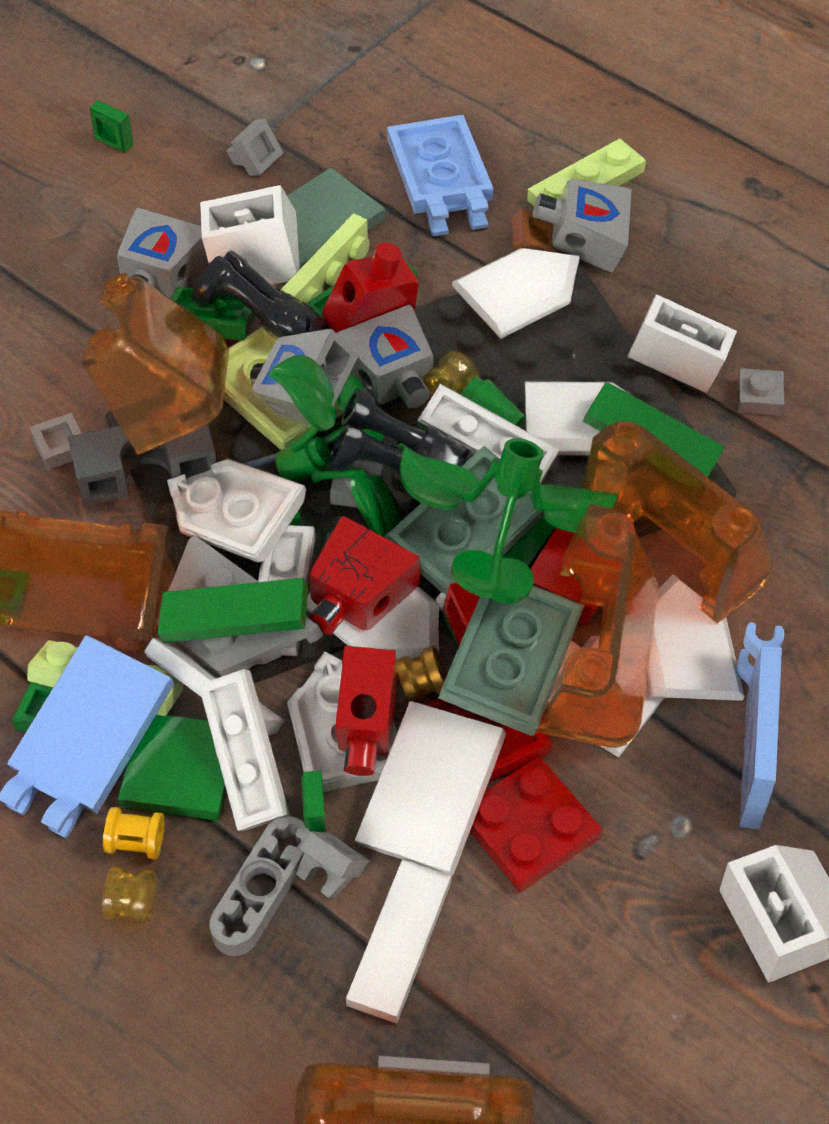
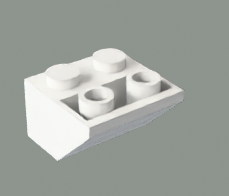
M281 185L200 202L202 241L209 263L219 255L224 258L226 253L232 250L245 258L248 264L275 289L284 287L300 270L296 211Z
M655 294L627 357L707 393L726 360L737 331Z
M774 845L727 864L719 891L768 983L829 959V877L814 851Z

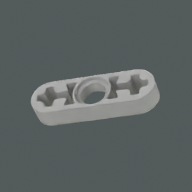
M284 816L273 820L266 827L210 918V931L213 943L220 952L230 956H239L253 949L297 878L296 873L304 854L300 848L310 833L305 828L304 822L300 819ZM291 835L296 836L297 847L289 845L285 848L280 857V867L275 862L279 855L278 839L286 841ZM259 874L269 875L275 879L276 886L271 893L265 896L253 895L246 888L247 883L252 877ZM242 902L248 908L243 917L245 933L235 931L231 937H227L224 924L234 925L237 923L243 913Z

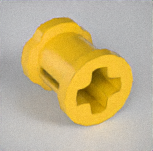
M111 807L104 827V852L107 854H114L116 850L146 853L148 859H158L164 837V814L155 812L152 817L124 814L120 808Z

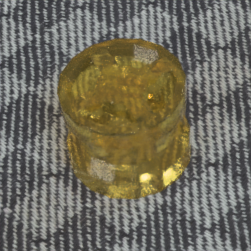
M449 351L439 360V367L431 368L425 374L423 383L429 390L431 397L440 384L461 395L467 384L474 377H479V373L473 362L465 355L456 351Z
M112 866L108 871L103 890V918L117 920L123 915L130 916L136 923L148 924L155 903L156 873L154 871L142 870L138 874H129L123 867Z

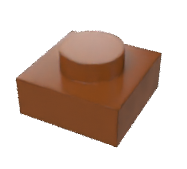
M521 208L512 217L513 249L526 248L556 253V249L552 245L553 223L533 218V212Z

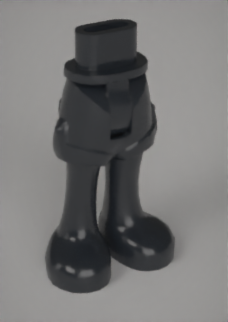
M232 250L228 251L224 258L219 255L209 263L201 273L192 291V301L201 307L213 305L221 296L235 298L248 307L261 320V327L266 332L272 333L278 338L329 329L326 320L319 317L309 304L301 302L291 294H281L262 275L253 269L245 258Z
M356 388L344 410L341 424L345 427L333 445L328 460V467L336 471H345L357 460H368L387 466L400 473L403 450L369 436L362 431L363 429H369L388 436L411 448L413 452L421 456L442 460L460 467L475 452L472 450L467 452L463 446L449 438L444 431L434 426H427L423 431L397 420L380 409L369 392Z

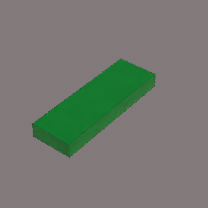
M608 382L604 383L582 421L700 487H703L725 446Z
M304 578L163 592L158 635L163 643L305 629L308 585Z

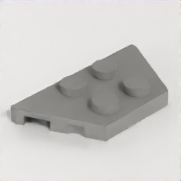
M193 535L188 540L168 591L255 583L258 581L196 535ZM159 613L158 618H157V620H156V624L158 625V627H159L160 613ZM306 617L305 629L176 641V643L217 676L223 677L242 669L248 670L256 664H266L282 657L280 649L305 638L311 644L319 640L323 634L319 626Z

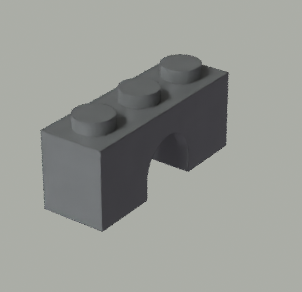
M203 408L181 411L172 415L143 421H133L129 424L68 436L83 507L129 497L126 479L133 469L144 464H157L164 467L170 473L171 478L183 474L188 478L211 470V465L216 463L215 448Z

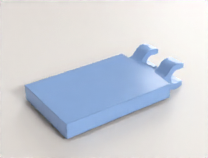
M464 115L387 127V140L414 214L427 213L431 235L435 237L449 234L445 218H449L448 212L467 209L468 220L472 230L487 228L488 221L485 212L489 211L487 201H493V186Z
M750 622L747 625L743 640L745 649L741 650L736 666L739 677L749 686L746 701L739 827L760 830L776 782L781 646L784 640V630L782 626H775L772 640L763 641L755 634L756 623ZM749 653L756 660L754 666L748 661Z
M85 635L7 764L17 771L18 774L5 784L0 792V801L5 803L6 807L24 816L38 790L57 799L46 810L41 823L48 826V829L67 838L84 807L98 814L173 687L174 682L171 677Z

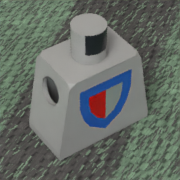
M571 179L567 181L559 199L542 193L538 195L533 209V218L553 223L552 245L555 249L569 255L580 256L579 259L613 273L628 246L632 189Z
M136 208L117 254L121 282L125 284L123 293L128 300L135 304H144L151 293L170 299L177 287H187L209 263L202 241L201 226L140 208Z
M410 304L336 333L359 355L350 374L359 379L377 404H384L401 397L408 408H417L428 400L430 392L426 386H429L433 381V355Z
M332 329L280 337L275 342L265 363H257L251 369L250 380L253 385V394L276 414L310 425L285 389L268 376L269 372L280 362L292 356L304 355L315 360L326 373L334 390V400L331 403L334 406L359 355Z

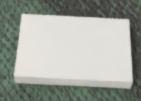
M410 701L355 838L356 843L359 846L453 876L506 737L504 729Z

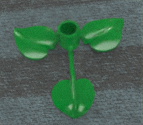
M304 355L287 358L276 365L269 372L268 376L285 389L311 427L299 439L291 442L290 446L277 452L275 461L282 478L295 483H299L309 477L312 478L314 483L324 479L351 478L352 495L369 529L385 538L401 522V512L395 496L380 476L373 474L368 477L363 469L324 471L331 453L328 445L336 441L338 435L345 427H340L324 438H313L318 431H326L335 424L336 410L331 404L334 400V390L326 373L315 360ZM349 374L337 398V403L343 413L356 388L366 391L359 379ZM369 429L362 430L379 441H382L385 436Z
M519 438L510 439L505 442L501 458H493L490 469L480 481L472 472L465 468L442 460L421 456L407 447L403 450L400 462V476L407 492L414 499L425 505L445 510L456 509L460 506L462 500L469 503L475 502L495 477L498 491L507 497L493 555L480 550H466L458 553L453 559L451 573L456 582L467 591L480 597H490L492 600L504 604H514L523 601L530 594L534 583L533 573L527 564L516 559L502 558L517 499L523 498L526 493L530 492L533 508L538 511H544V518L549 524L569 532L589 534L600 530L604 526L616 503L618 493L552 484L540 485L543 471L539 469L543 457V451L537 444Z

